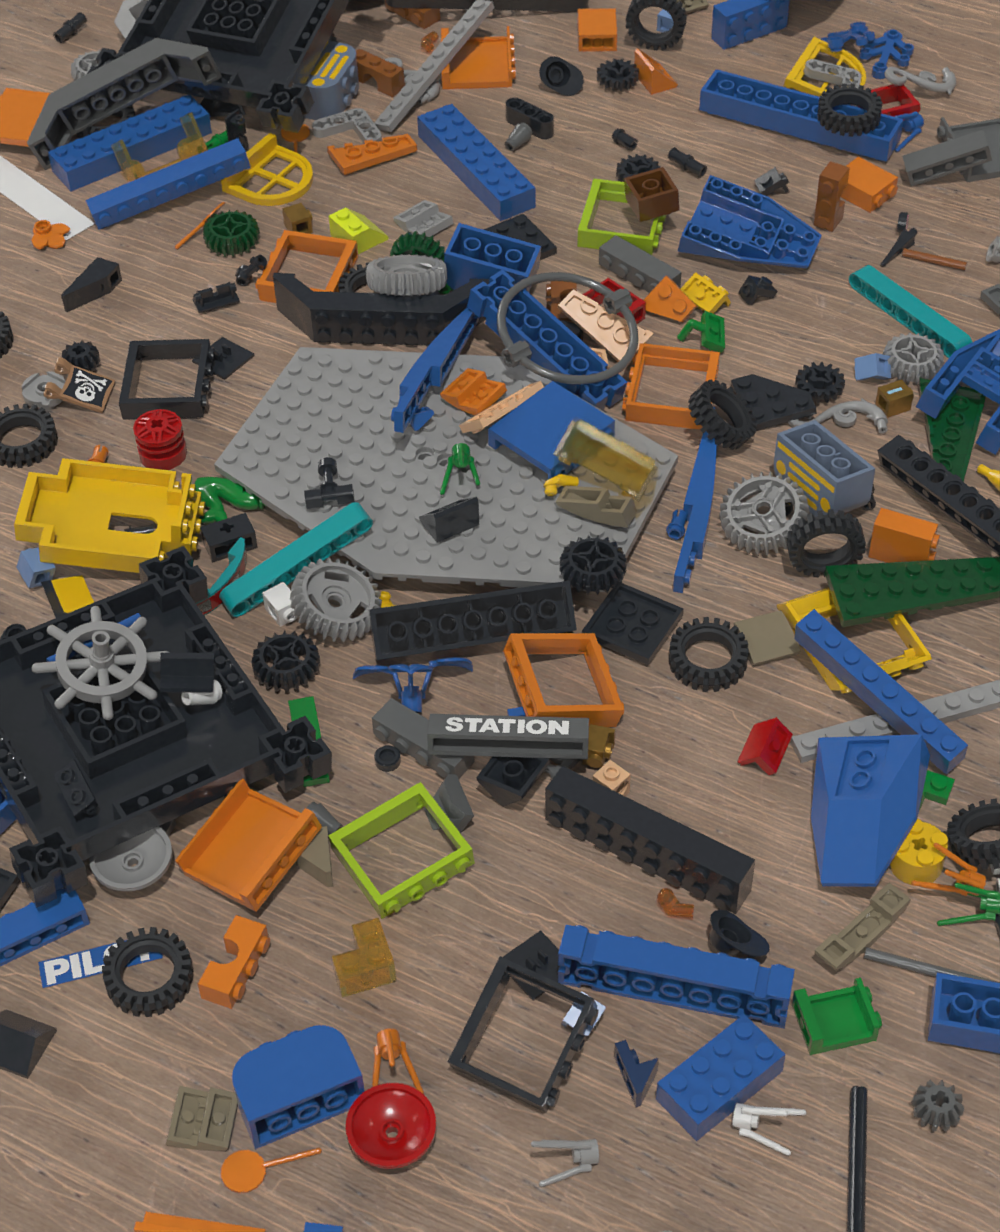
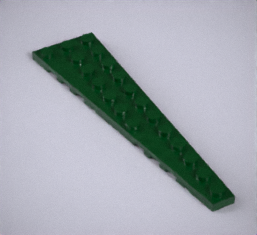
M1000 557L826 566L824 572L842 628L869 623L873 618L878 617L890 619L899 613L906 612L907 615L916 614L920 609L927 608L932 611L942 609L943 607H953L1000 597Z

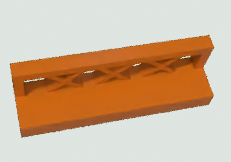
M145 1212L143 1222L136 1221L134 1232H266V1229Z

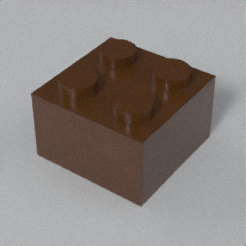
M664 167L624 178L626 200L640 222L680 211L678 189Z

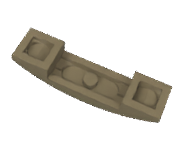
M889 882L871 898L870 905L839 934L833 933L815 949L814 953L833 969L839 970L864 953L866 947L872 946L889 929L909 905L911 899Z

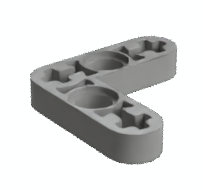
M815 59L808 60L804 67V74L807 77L841 85L840 88L842 84H847V87L855 84V88H858L861 82L860 72L852 68Z
M361 108L317 119L312 123L313 135L318 138L354 129L363 143L365 140L371 139L377 142L382 141L380 130L366 111Z

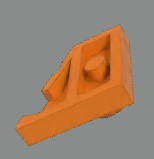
M665 276L644 299L646 311L680 322H684L698 307L669 276Z

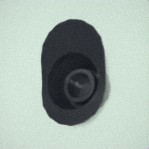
M557 56L549 57L541 63L539 75L547 87L565 96H573L582 89L584 83L583 74L573 64Z
M716 910L710 915L712 929L709 939L712 946L719 953L740 958L744 954L762 957L770 951L766 939L746 925L735 914L726 910Z

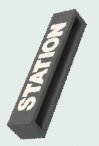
M430 714L427 732L428 754L588 759L589 718Z

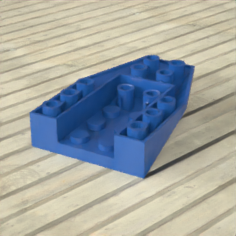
M710 175L691 221L688 220L681 235L677 252L741 262L808 269L822 235L770 197Z
M922 734L818 738L811 822L820 880L823 887H876L918 818L930 759V753Z

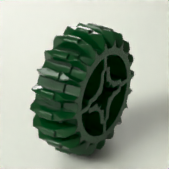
M229 210L225 213L221 211L219 215L214 214L213 218H208V222L204 224L203 239L211 252H216L217 255L224 254L225 257L228 255L234 257L235 254L242 255L243 252H249L250 248H255V244L259 243L260 229L258 223L252 217V214L247 215L246 211L241 213L238 210L235 212Z
M417 230L413 234L408 231L405 235L401 234L396 239L390 251V256L418 254V256H432L444 262L445 246H440V240H433V235L428 237L425 232L421 235Z

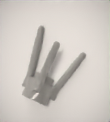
M596 1139L578 1141L541 1140L531 1142L532 1147L572 1149L573 1162H579L580 1166L540 1181V1187L553 1184L581 1172L592 1171L591 1164L599 1163V1149Z

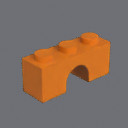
M235 915L223 937L226 952L237 957L227 964H220L210 960L198 982L201 999L230 1009L233 1008L237 1000L243 997L248 978L254 976L261 954H265L270 945L266 925Z

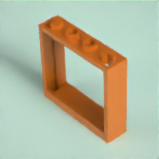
M284 230L281 238L277 239L275 250L270 253L266 268L263 270L261 277L256 281L259 300L276 303L273 273H278L289 250L340 257L326 289L310 288L312 291L339 292L340 278H343L345 272L349 273V269L354 268L357 262V241Z
M640 343L638 353H635L632 365L635 366L630 367L629 380L631 382L627 383L625 395H628V397L623 398L622 411H626L625 421L700 430L702 426L695 424L694 421L697 418L691 417L690 413L692 411L689 408L637 402L644 366L651 365L707 372L705 381L717 380L720 352Z
M510 633L503 652L526 716L589 718V725L617 726L621 716L624 714V704L619 698L616 683L612 680L609 665L605 662L601 645L598 644L595 633ZM527 654H584L603 705H545Z

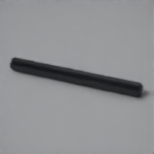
M853 1086L850 1094L847 1232H865L868 1090L864 1086Z

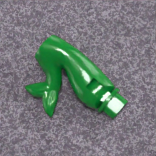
M199 477L195 481L196 491L201 492V502H205V507L210 509L204 513V516L199 517V519H202V523L211 524L228 518L224 506L218 497L244 510H255L258 507L259 509H264L266 506L262 503L261 498L255 494L250 495L239 483H234L227 478Z

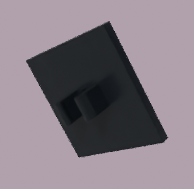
M221 337L211 345V348H215V361H212L213 374L225 380L255 355L253 352ZM200 358L193 359L192 362L199 366Z
M541 930L503 956L507 960L558 982L560 967L558 966L559 949ZM511 976L513 981L532 1001L545 993V991Z

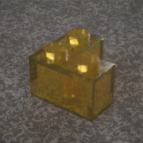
M379 917L352 925L356 949L332 956L334 974L342 998L397 982L395 963Z

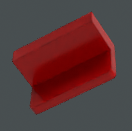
M777 717L753 725L737 762L741 766L756 762L767 775L775 774L793 734Z

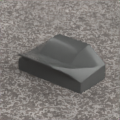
M447 774L433 798L461 833L474 817V814L457 775ZM425 807L424 810L432 829H442Z

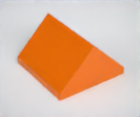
M637 48L635 50L634 64L639 69L638 80L651 95L674 89L678 86L676 81L659 62Z

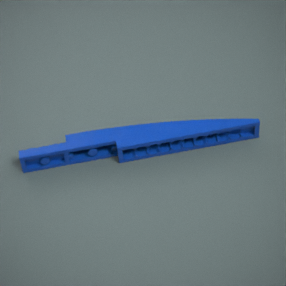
M468 307L433 340L400 384L399 403L396 408H393L391 413V421L394 422L395 432L404 433L431 385L438 387L442 385L479 321V317Z
M707 432L702 435L683 506V511L688 515L686 521L689 522L674 574L673 592L683 593L685 584H690L692 570L689 568L690 566H695L696 559H702L709 529L716 468V444L714 438L712 440L707 438L709 435Z

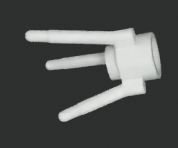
M736 1103L733 1127L740 1128L739 1135L750 1137L787 1156L791 1154L789 1149L751 1131V1129L758 1128L760 1115L804 1116L806 1115L804 1109L755 1107Z

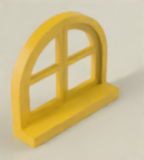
M813 37L787 75L783 85L785 88L796 89L818 97L822 96L823 91L827 92L825 89L829 82H824L822 87L819 88L801 80L805 75L804 67L806 62L810 59H815L820 51L839 59L836 65L841 66L844 62L850 68L859 71L861 74L860 85L864 86L866 81V72L861 62L851 53L844 49L830 51L828 42Z
M269 133L246 152L251 168L221 180L222 191L252 204L277 206L293 202L305 195L313 183V170L310 162L304 156L277 145L276 135ZM275 157L291 162L278 175L262 169ZM296 166L300 168L303 174L299 184L284 178ZM255 174L270 180L257 193L241 187ZM276 183L291 189L280 194H265Z

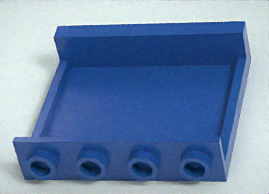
M554 381L550 382L488 428V443L490 447L496 450L502 444L547 473L548 480L558 474L566 475L574 468L579 467L584 460L594 455L606 443H610L615 436L614 419Z

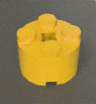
M917 819L890 863L894 876L912 885L911 882L913 880L934 882L942 873L946 855L933 845L937 842L948 849V837L934 825Z

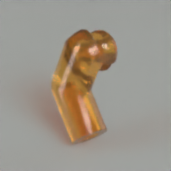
M663 888L657 895V901L668 916L693 918L694 904L679 903L671 889Z

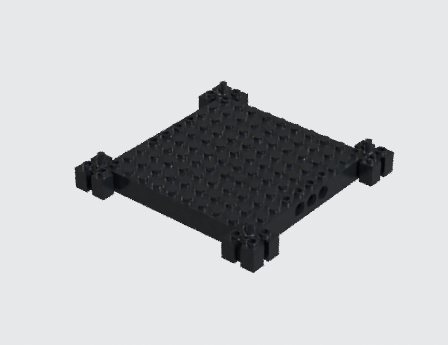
M148 0L118 53L116 50L102 48L95 59L98 65H92L88 73L155 38L207 47L222 75L221 78L206 86L199 82L177 80L160 90L257 108L256 112L264 127L277 129L282 125L285 131L298 133L305 121L303 115L308 114L314 104L310 90L305 83L349 0Z
M184 546L167 552L165 560L160 561L158 557H154L139 563L141 584L0 641V791L29 840L9 848L12 866L22 883L25 882L27 893L36 908L57 899V890L64 888L68 894L87 885L88 880L84 860L228 795L230 790L241 779H245L246 783L250 785L274 774V778L284 793L303 785L304 777L307 775L314 780L332 771V752L322 738L316 740V730L307 717L303 716L288 723L287 731L284 730L196 605L197 602L208 598L207 577L198 565L193 566V558ZM93 606H98L101 610L102 621L118 623L137 613L141 617H145L147 624L137 635L143 641L147 653L168 651L169 653H214V680L218 681L221 685L222 697L215 704L185 705L181 697L182 692H160V662L147 663L146 675L142 682L157 692L156 699L149 700L139 692L134 691L129 696L112 702L113 718L105 720L102 715L101 703L87 702L77 697H74L63 709H57L55 701L66 691L58 678L57 672L36 674L32 671V665L47 662L46 658L56 654L60 641L47 633L49 625H55L68 634L74 628L90 623V609ZM110 639L109 646H111L116 640ZM125 646L117 655L133 654V652ZM77 654L68 660L84 659L85 657ZM135 664L118 667L130 674ZM87 669L70 670V672L78 679ZM109 675L110 685L120 682L119 679ZM94 677L88 684L99 686L98 677ZM73 759L76 760L98 803L97 812L93 815L81 812L75 817L53 776Z

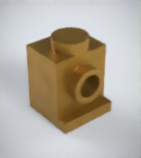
M589 725L588 759H582L583 765L593 768L604 766L605 759H610L612 749L615 746V729Z

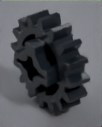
M613 59L610 62L606 60V64L601 63L600 67H597V81H599L600 86L605 85V89L611 87L612 91L615 89L622 91L623 88L630 89V85L635 86V82H638L639 69L636 68V64H631V61L624 62L623 59Z
M636 154L635 157L628 155L627 159L622 158L621 162L617 163L616 177H618L619 182H624V178L661 167L658 166V161L653 162L654 158H646L645 154L643 156Z
M812 362L811 367L804 365L803 370H798L795 385L798 389L810 392L812 399H816L817 403H820L821 400L829 403V398L837 400V395H842L845 387L844 374L839 373V368L832 369V364L824 366L823 362L820 365Z

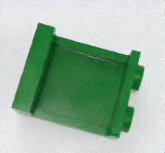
M861 977L855 978L852 987L811 996L807 995L805 988L794 990L792 1008L809 1055L877 1041L879 1029L882 1028V1021L879 1012H874L871 991L868 986L864 987Z

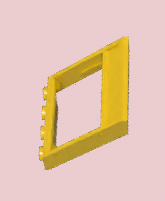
M829 587L777 604L778 610H781L785 615L794 635L796 624L813 609L824 618L837 615ZM902 613L895 614L894 618L888 619L908 649L904 650L903 655L877 663L880 668L889 676L895 677L902 674V669H918L924 666L923 662L932 659L931 654ZM803 647L830 690H839L841 694L852 692L851 689Z

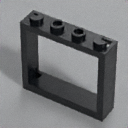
M210 340L130 341L119 398L122 419H138L140 415L156 409L172 411L180 418H204L205 406H209L207 392H211L209 377H213L212 361H215V348H211ZM200 358L194 397L136 398L142 360Z
M500 956L456 1043L448 1063L453 1069L547 1113L549 1107H554L560 1095L558 1088L562 1079L566 1080L572 1071L573 1063H571L575 1052L579 1053L584 1046L586 1040L584 1033L588 1025L592 1026L598 1016L597 1004L592 997ZM511 976L582 1008L540 1098L468 1064Z

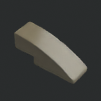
M565 486L556 500V504L571 513L611 526L628 528L637 513L632 497L610 496L608 488Z

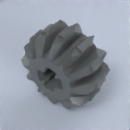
M943 1079L939 1081L938 1085H935L931 1080L926 1083V1087L920 1085L912 1099L914 1118H921V1127L927 1124L932 1125L933 1133L937 1131L938 1127H941L945 1133L950 1129L951 1125L956 1127L964 1113L962 1094H954V1085L948 1088L945 1087Z

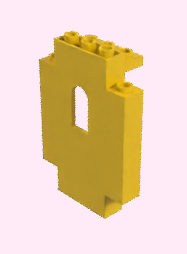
M62 458L58 475L36 472L28 473L14 522L16 541L39 543L40 562L140 573L139 563L154 557H158L160 561L165 560L167 552L184 546L191 556L192 551H197L198 537L195 536L196 533L200 534L202 519H199V516H204L205 502H201V492L196 491V484H192V474L182 473L180 489V481H176V471ZM112 515L148 519L154 521L158 526L154 532L149 534L108 530Z

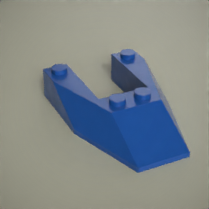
M1000 329L954 351L927 385L916 408L936 419L963 383L1000 404ZM1000 406L987 422L976 441V444L994 455L1000 450Z

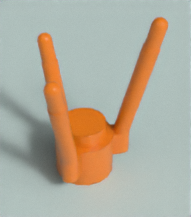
M934 843L933 846L965 869L959 873L945 870L944 873L947 876L956 879V883L984 889L986 877L977 872V867L966 863L939 843ZM916 880L911 882L913 886L954 892L967 896L968 893L975 896L979 895L950 885Z
M396 1029L380 1031L376 1036L377 1045L373 1048L375 1058L372 1087L379 1084L381 1057L389 1060V1065L394 1067L395 1059L401 1054L414 1086L424 1093L407 1053L406 1044L404 1041H400L399 1032Z

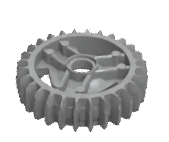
M401 254L399 256H385V258H378V260L374 259L367 265L366 270L367 286L371 290L380 294L403 295V297L405 295L434 293L436 290L439 291L441 288H444L447 280L446 264L442 260L432 256H418V254Z
M761 471L759 477H754L752 473L749 480L742 477L741 484L734 482V489L728 488V495L723 496V503L720 504L721 512H719L726 538H730L732 545L737 543L739 550L746 547L747 553H750L752 549H755L756 555L759 554L760 550H764L766 555L769 554L771 549L778 553V547L781 546L787 550L786 538H788V531H792L791 526L793 524L799 525L798 520L800 518L807 521V514H809L807 497L804 495L803 489L798 488L797 482L791 483L790 477H786L783 480L781 473L777 477H773L772 472L768 476H764ZM757 494L756 496L752 497L751 499L747 500L746 502H743V501H744L745 499H747L748 497ZM786 502H791L794 505V515L791 520H786ZM761 506L770 507V511L766 514L758 513L757 509ZM743 528L750 529L760 534H753L743 530Z
M328 558L324 563L319 559L316 564L310 562L308 567L304 566L301 572H298L291 587L290 607L295 609L294 616H300L299 623L305 622L307 624L305 629L312 628L314 635L317 633L323 634V640L330 636L333 642L337 637L342 642H345L347 637L353 641L356 636L361 638L364 633H368L371 630L368 610L380 608L382 605V600L380 599L381 592L376 591L378 584H371L372 576L365 577L366 570L360 572L357 570V565L353 568L349 566L348 561L342 564L339 558L336 562H332ZM328 600H336L341 606L333 607L329 604ZM364 607L365 611L362 615L353 619L350 618L357 608Z

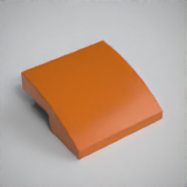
M467 368L440 393V396L454 407L466 413L477 415L494 404L507 389L505 383L488 380L485 372Z

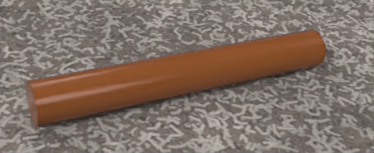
M904 248L902 257L964 271L967 266V262L915 250Z

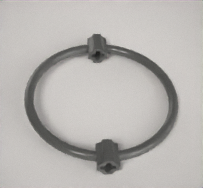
M565 272L541 273L519 281L506 292L497 311V328L500 338L506 347L502 350L501 354L504 363L508 367L513 368L521 364L541 377L566 384H592L614 377L629 365L638 347V327L632 312L628 308L633 302L630 292L626 288L613 292L595 280ZM564 281L586 286L605 296L603 304L609 314L622 313L629 328L630 341L628 349L616 365L596 374L568 375L546 369L530 360L532 352L526 341L513 343L506 327V313L510 302L525 288L542 282Z

